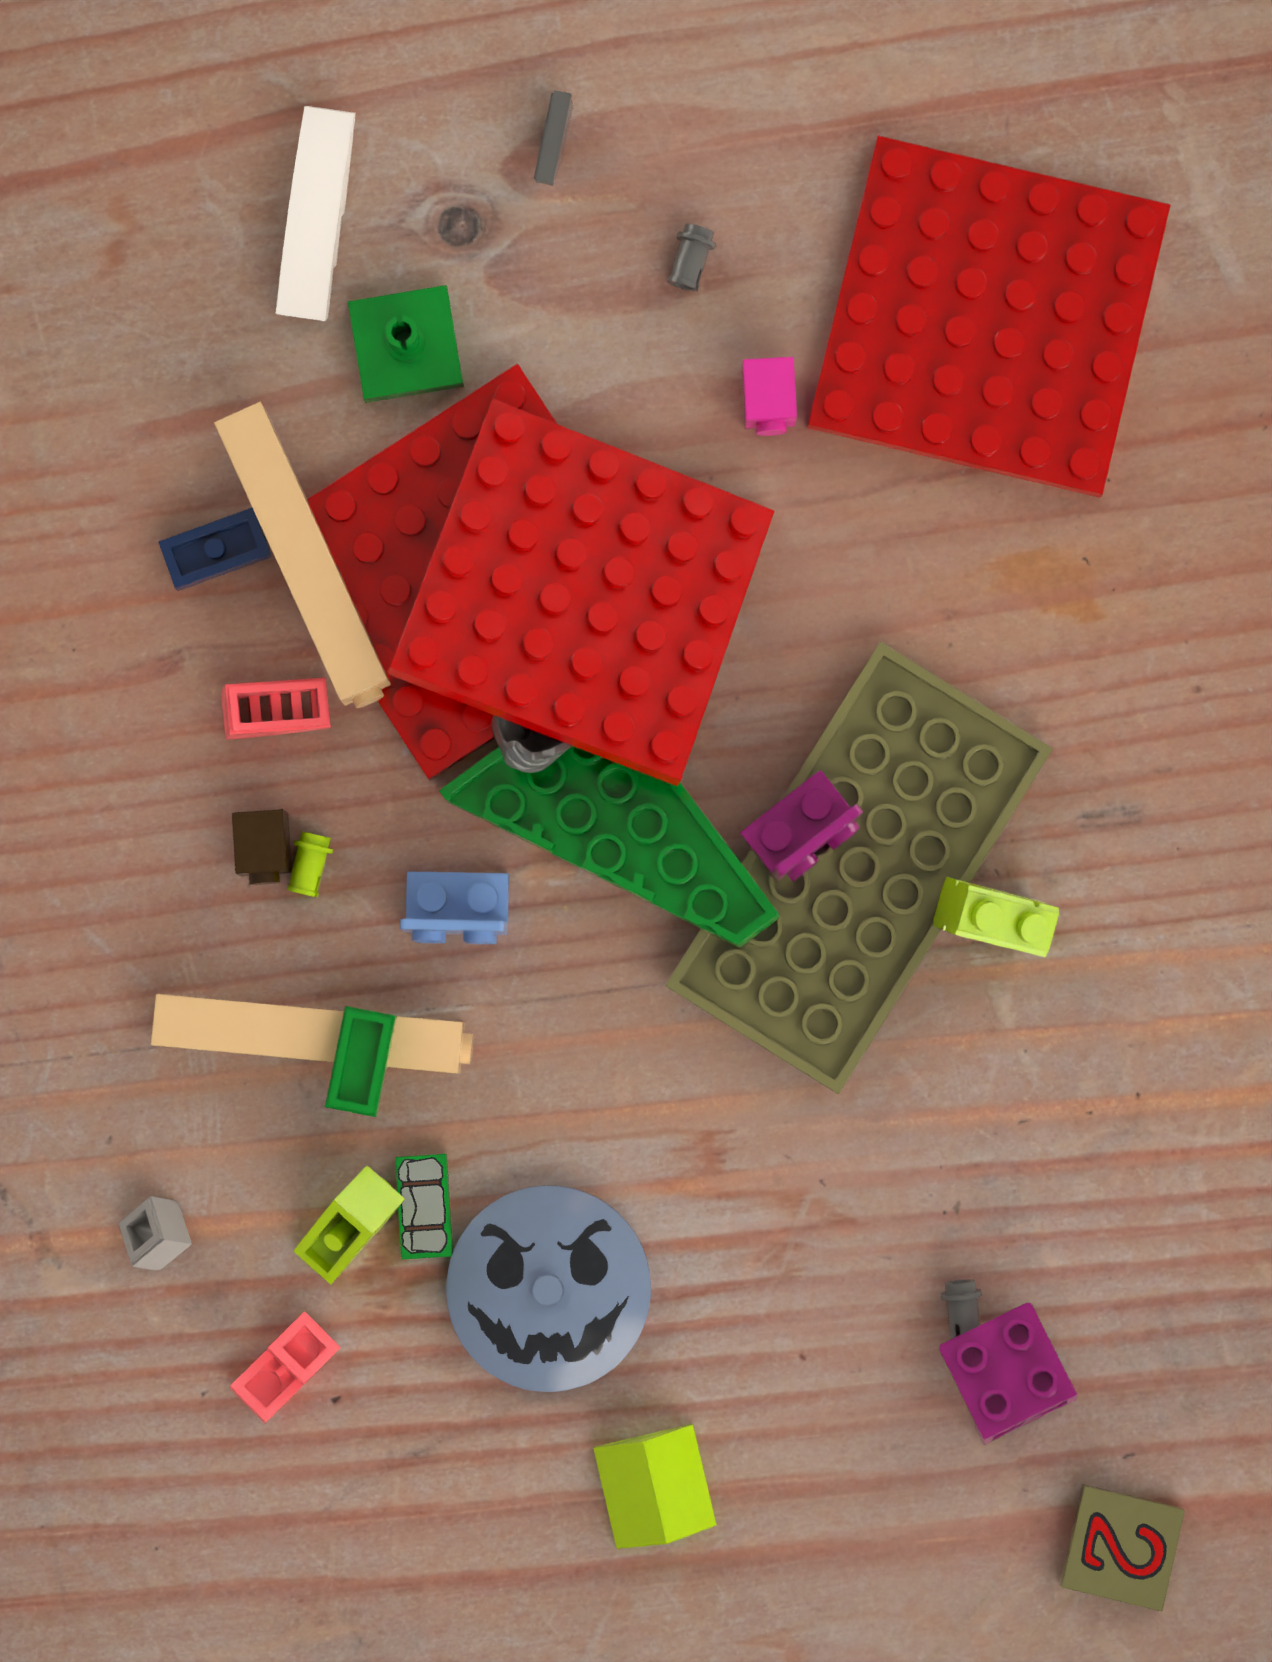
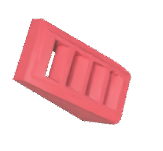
M326 677L225 684L221 690L226 740L323 730L331 727ZM310 691L312 718L303 719L301 692ZM281 694H289L292 720H283ZM268 696L271 721L262 722L260 697ZM248 698L250 723H241L239 699Z

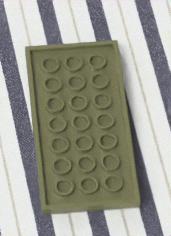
M880 641L783 796L785 798L821 769L848 805L852 808L857 804L863 811L855 821L860 829L835 850H832L828 843L814 853L819 859L817 864L794 882L791 881L788 875H785L777 882L754 851L750 849L742 865L778 911L780 918L740 948L700 929L665 986L836 1094H839L941 929L933 926V919L944 881L947 877L968 883L972 881L1053 748Z

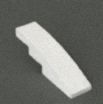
M311 106L304 107L287 215L276 314L320 321L328 319L333 268L337 264L341 218L345 213L356 113Z

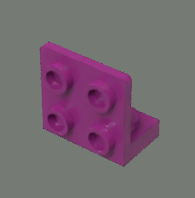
M820 769L742 830L740 835L777 882L785 875H788L791 881L794 882L817 864L819 859L814 854L826 843H828L832 850H835L860 829L855 821L863 811L857 804L851 808Z
M1024 1303L942 1343L939 1347V1351L975 1422V1428L984 1445L1075 1401L1078 1394L1031 1303Z

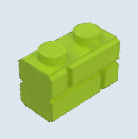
M947 877L943 883L933 919V926L954 935L1046 957L1047 953H1049L1059 917V908L1036 899Z

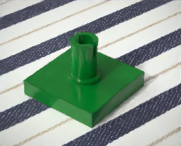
M447 285L348 301L365 403L464 387Z

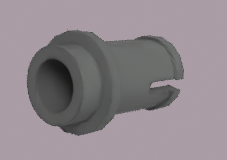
M685 224L684 231L677 233L676 238L680 240V244L667 283L683 290L698 291L699 281L709 250H714L716 243L712 241L713 231L702 226Z
M959 1279L944 1283L945 1292L941 1293V1299L947 1301L950 1329L949 1340L980 1325L977 1298L982 1296L981 1289L976 1288L974 1279Z

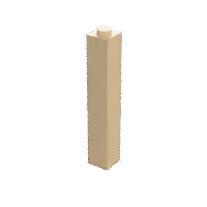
M260 401L214 422L340 701L345 706L354 702L356 708L376 702L384 697L381 689L390 686L391 683L267 411Z
M156 994L151 1045L334 1062L344 1011ZM397 1016L387 1067L459 1074L461 1073V1064H471L473 1034L465 1033L464 1022Z

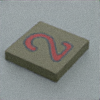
M1082 1484L1060 1586L1074 1591L1163 1611L1185 1510L1181 1507Z

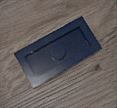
M253 508L158 542L177 591L272 557L263 529Z

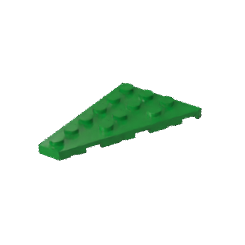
M575 746L570 747L542 771L536 773L521 772L509 767L505 763L500 748L497 747L439 790L448 803L739 948L780 918L778 911L681 783L677 786Z

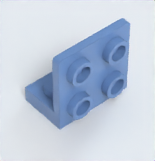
M407 872L406 919H400V930L412 933V941H415V943H446V934H463V942H466V944H497V935H508L509 873Z

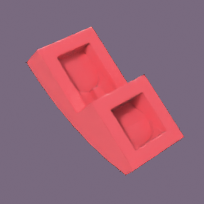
M304 1311L229 1388L265 1424L341 1347Z

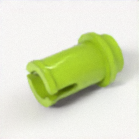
M301 831L299 841L294 840L293 843L298 848L289 885H287L286 890L318 898V890L327 853L333 854L334 850L329 848L331 838Z

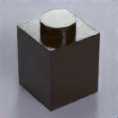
M283 809L232 813L235 874L241 877L249 876V885L280 883L279 874L292 872L288 812Z

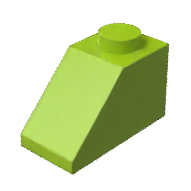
M367 1165L332 1201L293 1252L331 1285L384 1226L405 1198Z

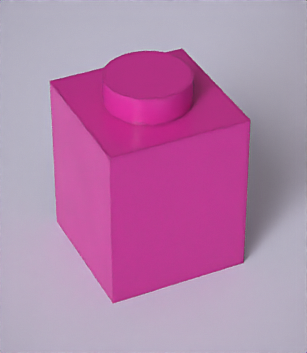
M794 357L743 359L742 383L745 429L756 428V434L761 436L785 434L787 432L786 427L795 426L797 420Z

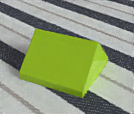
M693 1423L593 1447L617 1549L669 1544L717 1525Z

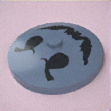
M558 1185L533 1186L514 1191L494 1201L483 1209L466 1227L455 1246L448 1267L446 1281L447 1306L451 1322L460 1342L469 1355L488 1373L512 1386L538 1392L566 1391L584 1386L601 1378L614 1369L633 1348L642 1332L649 1311L651 1298L650 1270L644 1249L636 1233L619 1212L594 1195L571 1187Z

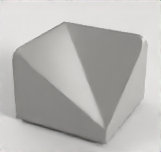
M150 1196L118 1223L132 1267L160 1270L192 1245L180 1206L175 1200Z

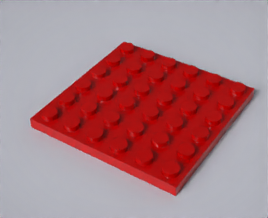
M877 136L807 428L1101 498L1104 492L1171 204Z
M518 363L307 499L391 683L390 686L381 689L384 697L377 701L429 781L495 739L491 727L493 715L387 673L492 398L557 424Z
M492 398L387 674L677 786L685 771L774 510Z

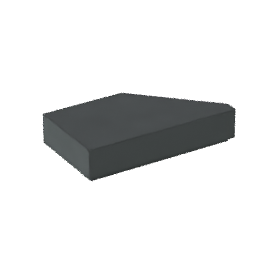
M555 90L554 93H551L534 174L536 183L554 185L563 157L573 110L572 94Z

